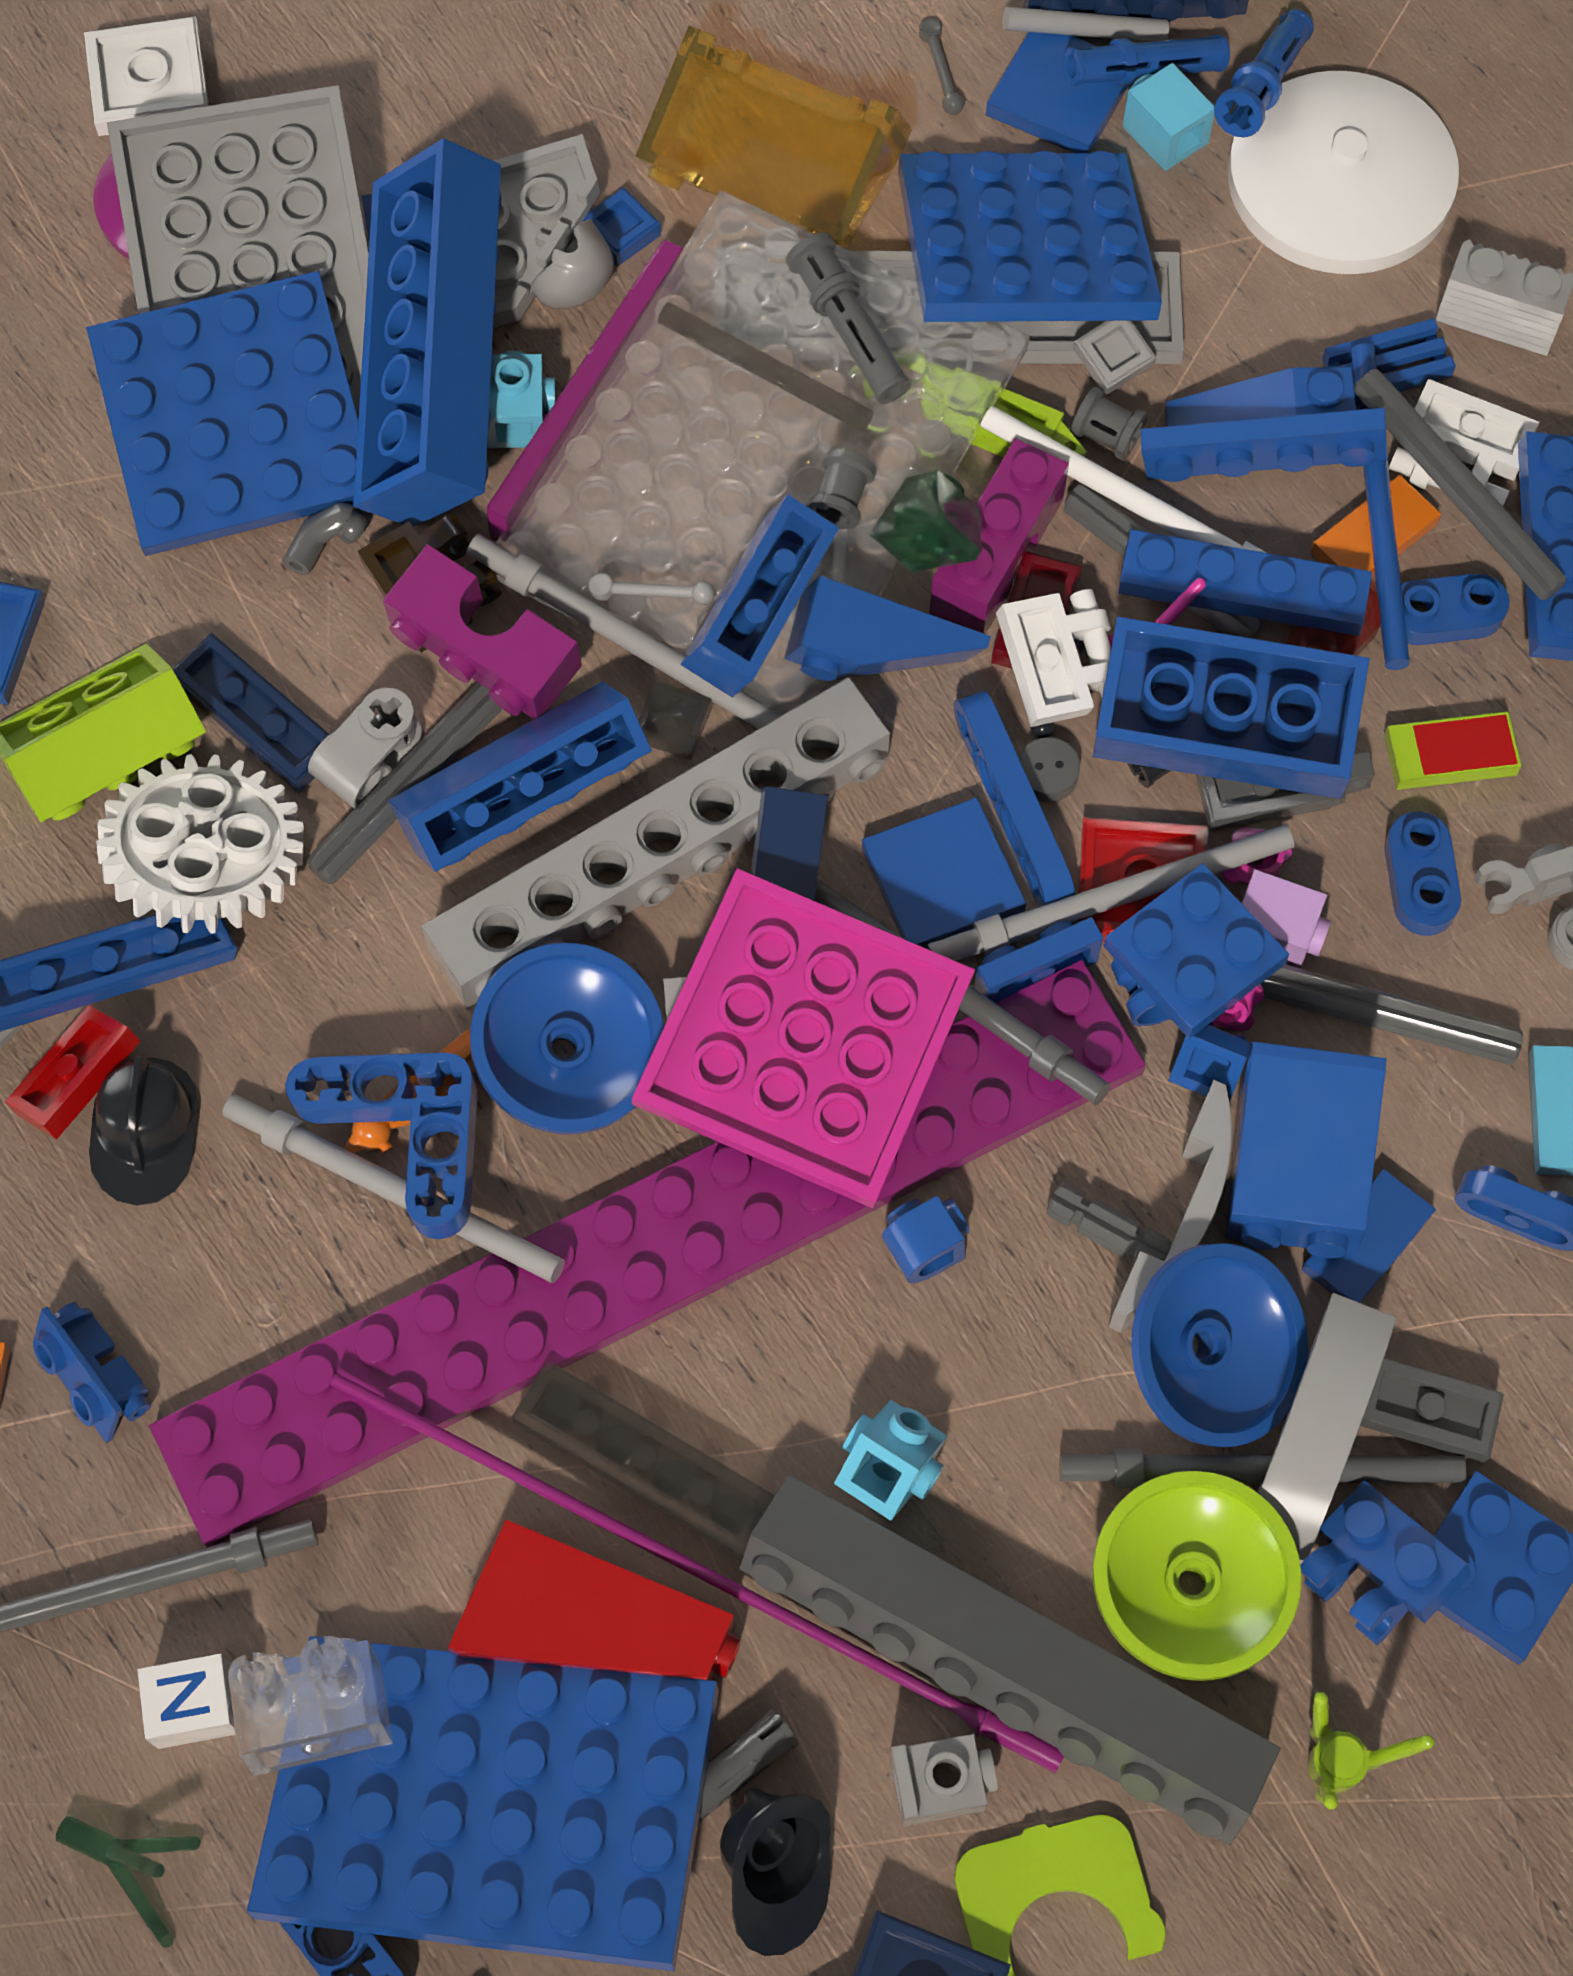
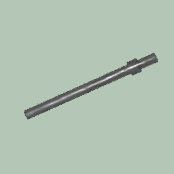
M817 879L815 902L900 937ZM970 985L968 986L959 1010L1029 1058V1067L1050 1082L1059 1079L1094 1105H1098L1109 1092L1110 1083L1074 1059L1073 1049L1053 1035H1048L1044 1038Z
M1114 1447L1112 1454H1060L1059 1477L1060 1481L1113 1482L1114 1488H1137L1143 1482L1162 1475L1182 1471L1216 1473L1239 1482H1263L1272 1455L1143 1454L1142 1448ZM1349 1455L1339 1482H1363L1365 1480L1366 1482L1464 1483L1466 1480V1461L1463 1455Z
M311 1518L260 1532L258 1526L231 1533L230 1541L0 1604V1633L237 1568L241 1574L266 1567L267 1559L319 1545L314 1521Z

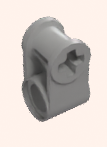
M384 687L368 694L335 732L329 734L316 748L310 758L308 772L355 809L423 739L421 724L415 717L411 700L404 692L396 688ZM375 708H377L379 713L377 716L374 713ZM406 735H407V737H408V741H407V742H405V739H404V737H405Z

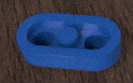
M1466 574L1413 580L1401 584L1407 642L1410 645H1426L1488 637L1501 627L1509 609L1510 600L1505 587L1495 578L1485 574ZM1470 596L1481 597L1488 602V604H1476L1472 601ZM1411 603H1423L1428 607L1429 611H1417L1411 606Z
M1420 811L1406 813L1393 823L1384 845L1394 912L1401 925L1410 932L1423 936H1432L1445 931L1452 924L1461 905V893L1451 836L1446 825L1436 816ZM1410 835H1424L1429 840L1430 845L1419 846L1411 840ZM1431 891L1438 896L1440 902L1436 904L1427 903L1421 898L1419 892Z
M1484 1165L1480 1170H1469L1464 1173L1454 1198L1456 1204L1462 1210L1474 1217L1541 1245L1558 1250L1573 1251V1198L1557 1191L1539 1192L1518 1183L1515 1175L1496 1166Z

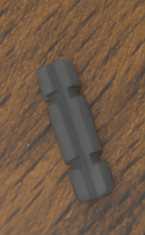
M1062 1183L1054 1192L1047 1207L1049 1217L1067 1227L1071 1223L1078 1225V1233L1122 1257L1127 1252L1134 1256L1132 1260L1134 1264L1140 1251L1165 1261L1172 1244L1166 1236L1149 1228L1147 1233L1140 1230V1222L1094 1198L1092 1203L1084 1198L1085 1192L1069 1183Z

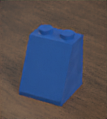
M1253 1042L1238 1095L1225 1238L1239 1239L1243 1245L1260 1250L1275 1249L1280 1245L1307 1248L1310 1254L1321 1258H1340L1345 1256L1347 1251L1358 1252L1367 1227L1387 1058Z

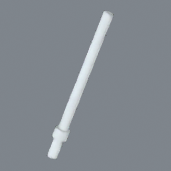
M993 405L990 406L980 424L982 428L1011 444L1014 439H1018L1068 462V476L1178 538L1267 553L1248 541H1245L1242 546Z

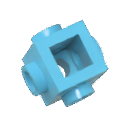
M506 351L499 355H493L494 364L491 371L489 398L491 421L488 427L487 448H526L541 423H543L545 414L549 413L556 402L555 377H544L542 354Z
M890 1399L874 1419L863 1414L852 1428L842 1447L850 1454L834 1484L892 1521L913 1494L924 1500L936 1483L944 1465L935 1460L947 1435L933 1427L928 1419L918 1411L902 1407Z

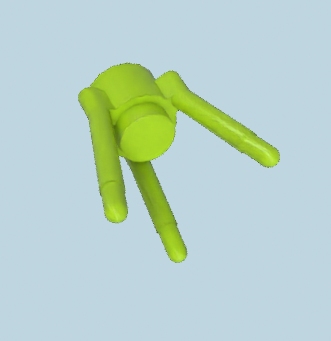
M1317 1692L1314 1696L1313 1725L1309 1729L1310 1736L1315 1744L1310 1750L1307 1760L1309 1775L1317 1785L1315 1798L1323 1803L1327 1809L1333 1810L1338 1806L1336 1793L1351 1789L1365 1777L1368 1770H1374L1381 1765L1431 1749L1435 1744V1740L1431 1735L1426 1734L1377 1750H1367L1360 1738L1350 1732H1332L1329 1727L1328 1696L1324 1692Z

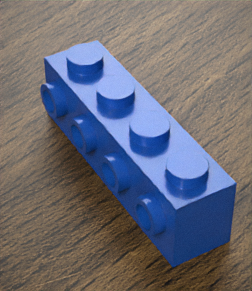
M601 682L394 796L388 802L413 851L434 872H437L445 866L453 865L465 859L472 851L497 837L517 830L526 821L547 809L569 801L581 790L606 776L624 770L633 761L652 750L628 698L605 682Z

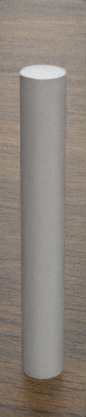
M1005 7L1002 18L1003 29L1008 31L1111 39L1126 38L1149 42L1165 41L1169 35V22L1167 19Z

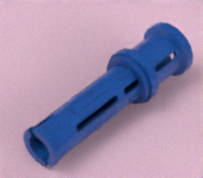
M1291 9L1288 15L1286 12L1283 13L1254 61L1239 67L1231 80V88L1219 96L1214 106V116L1218 125L1228 134L1241 138L1254 135L1259 131L1265 120V111L1276 105L1282 94V78L1314 32L1312 18L1306 12L1299 9ZM1236 101L1237 105L1233 112L1230 114L1229 110Z

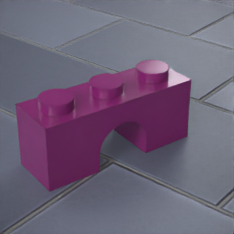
M1014 439L932 579L930 615L983 634L987 633L997 616L996 612L1004 604L1010 593L1015 569L1027 544L1038 545L1063 501L1069 467L1068 462L1018 439Z
M428 544L382 600L391 624L389 629L399 641L417 651L421 646H424L440 657L438 660L440 665L449 674L464 683H468L471 678L490 690L488 692L490 698L499 707L514 716H518L521 711L533 719L545 714L582 666L577 641L528 609H526L515 625L504 633L487 636L469 629L467 625L470 618L483 602L477 576Z

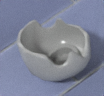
M591 219L579 223L574 228L576 239L564 252L559 249L554 250L552 253L553 263L540 272L531 283L535 295L543 305L553 309L579 307L593 300L608 284L613 273L614 257L604 237Z

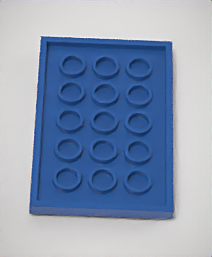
M309 1636L247 1912L256 1920L675 1972L719 1694L717 1682L467 1658L449 1651Z

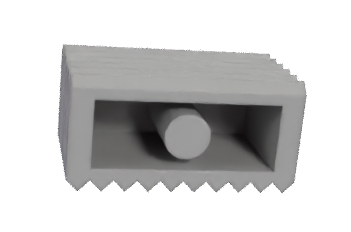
M1471 240L1464 241L1435 321L1547 356L1573 289V272L1564 274L1561 268L1555 270L1550 264L1541 266L1539 261L1530 263L1527 257L1519 260L1516 254L1508 256L1504 250L1498 252L1493 246L1484 248L1482 243L1474 246Z

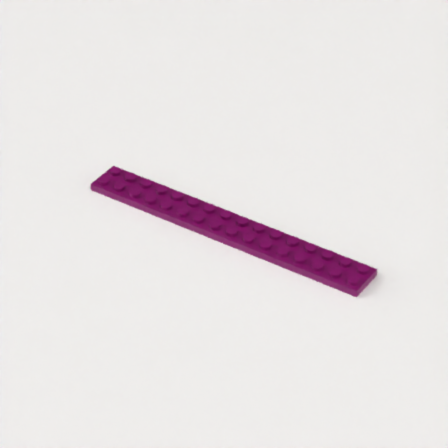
M1082 960L996 1002L998 1006L1044 1038L1048 1035H1053L1073 1049L1074 1059L1110 1083L1109 1091L1144 1073L1146 1066ZM968 1016L952 1024L874 1208L717 1141L523 1238L565 1260L564 1269L556 1282L550 1283L495 1254H491L150 1424V1430L203 1544L206 1547L216 1545L230 1538L231 1533L246 1530L429 1437L331 1386V1381L336 1373L445 1429L1089 1101L1059 1079L1050 1082L1029 1067V1058Z

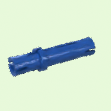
M1221 34L1211 37L1169 39L1144 43H1132L1126 38L1114 39L1110 42L1109 46L1068 48L1063 57V73L1066 82L1071 84V86L1111 81L1115 86L1130 85L1134 79L1146 74L1154 75L1171 63L1183 74L1211 71L1223 72L1229 64L1230 49L1227 39L1221 36Z

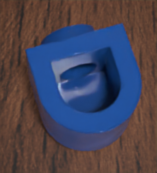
M937 1195L923 1204L919 1199L911 1200L899 1206L888 1215L886 1221L889 1226L884 1230L882 1239L909 1283L927 1280L965 1259V1239L963 1236L970 1231L961 1211L951 1198L941 1202Z

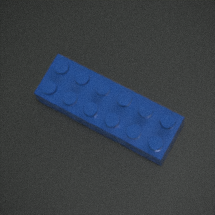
M445 138L375 180L372 191L353 507L403 525L410 521L413 527L485 493V484L488 478V464L486 460L488 427L491 421V410L489 408L490 378L494 364L492 353L493 318L497 307L494 296L496 264L499 258V247L497 245L498 214L502 202L500 192L501 164Z

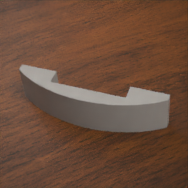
M1213 1080L1182 1155L1183 1158L1205 1166V1169L1164 1262L1144 1252H1139L1108 1327L1121 1333L1132 1326L1139 1300L1154 1274L1175 1255L1192 1247L1200 1246L1205 1237L1223 1191L1231 1151L1232 1123L1230 1102L1226 1085Z
M1335 1293L1331 1294L1263 1482L1260 1483L1257 1491L1258 1494L1273 1506L1287 1525L1299 1554L1300 1565L1311 1552L1368 1405L1397 1317Z

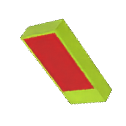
M1509 711L1389 725L1384 734L1396 790L1517 776L1522 767Z

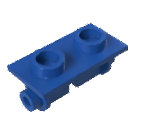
M72 1302L62 1307L54 1316L50 1309L45 1307L41 1309L33 1339L35 1356L42 1368L50 1375L57 1374L68 1389L71 1405L82 1423L86 1426L94 1425L104 1441L108 1443L113 1439L120 1416L125 1415L128 1421H134L150 1409L151 1404L146 1399L149 1390L123 1355L103 1366L99 1364L97 1359L111 1353L114 1350L115 1344L89 1308L81 1309L76 1302Z

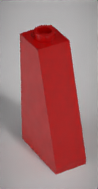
M505 1520L449 1643L448 1649L456 1655L467 1658L713 1681L715 1674L727 1678L736 1659L742 1639L732 1635L735 1628L733 1614L509 1520Z

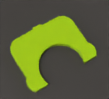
M1094 1815L1052 1827L1040 1824L1025 1828L1022 1835L970 1849L961 1857L957 1864L954 1883L971 1948L1011 1964V1936L1014 1926L1023 1911L1043 1896L1057 1892H1075L1097 1900L1115 1917L1124 1935L1127 1951L1126 1961L1163 1951L1162 1948L1166 1936L1165 1926L1161 1917L1150 1907L1149 1896L1131 1835L1119 1820L1111 1816ZM1012 1964L1008 1976H1015Z

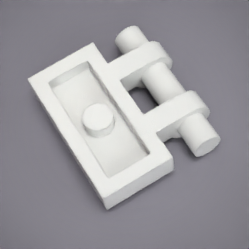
M1428 379L1415 410L1461 461L1474 465L1473 475L1503 507L1510 490L1489 483V477L1491 473H1494L1512 481L1515 480L1519 471L1518 442L1526 431L1536 432L1539 422ZM1397 447L1389 466L1390 470L1410 477L1409 484L1422 489H1426L1427 485L1440 489L1405 449Z
M1092 589L1081 590L1070 596L1075 613L1071 615H1066L1059 593L1002 604L996 612L1031 727L1087 715L1094 708L1089 690L1099 691L1101 700L1103 699L1111 654L1107 632L1111 630V625L1106 610L1099 609ZM1074 639L1083 640L1091 665L1082 667Z

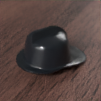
M136 1056L135 1060L125 1063L107 1076L101 1083L95 1098L89 1147L91 1172L101 1190L118 1202L135 1206L157 1203L174 1193L188 1175L194 1151L198 1108L196 1086L188 1073L172 1061Z
M759 1788L746 1790L744 1804L733 1812L725 1824L720 1838L721 1860L732 1879V1915L736 1933L748 1949L763 1956L784 1955L802 1945L816 1930L827 1908L830 1888V1815L820 1800L807 1794H792L782 1797L776 1794H768Z

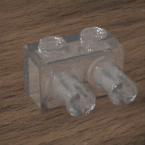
M324 1636L325 1643L320 1644L317 1638L312 1639L304 1645L299 1656L289 1658L282 1654L266 1655L256 1652L252 1653V1661H249L246 1655H242L232 1662L228 1672L237 1751L254 1776L393 1743L381 1663L368 1640L358 1642L352 1638L338 1639L334 1636Z

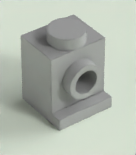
M974 1734L905 1746L904 1744L891 1747L889 1758L902 1827L985 1812L988 1805L986 1793L998 1791L990 1748L977 1750ZM942 1763L953 1765L959 1772V1782L951 1788L939 1786L933 1778V1770L937 1765Z

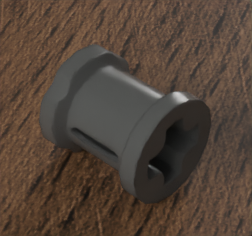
M1093 387L1082 402L1070 432L1076 438L1086 435L1115 450V458L1125 461L1141 436V429H1144L1148 413L1141 409L1133 413L1104 398V391L1098 387Z
M832 449L825 453L823 459V467L826 473L818 494L812 495L809 498L807 507L838 526L841 530L855 529L861 518V513L857 507L864 487L874 481L877 468L872 461L859 453L846 449Z

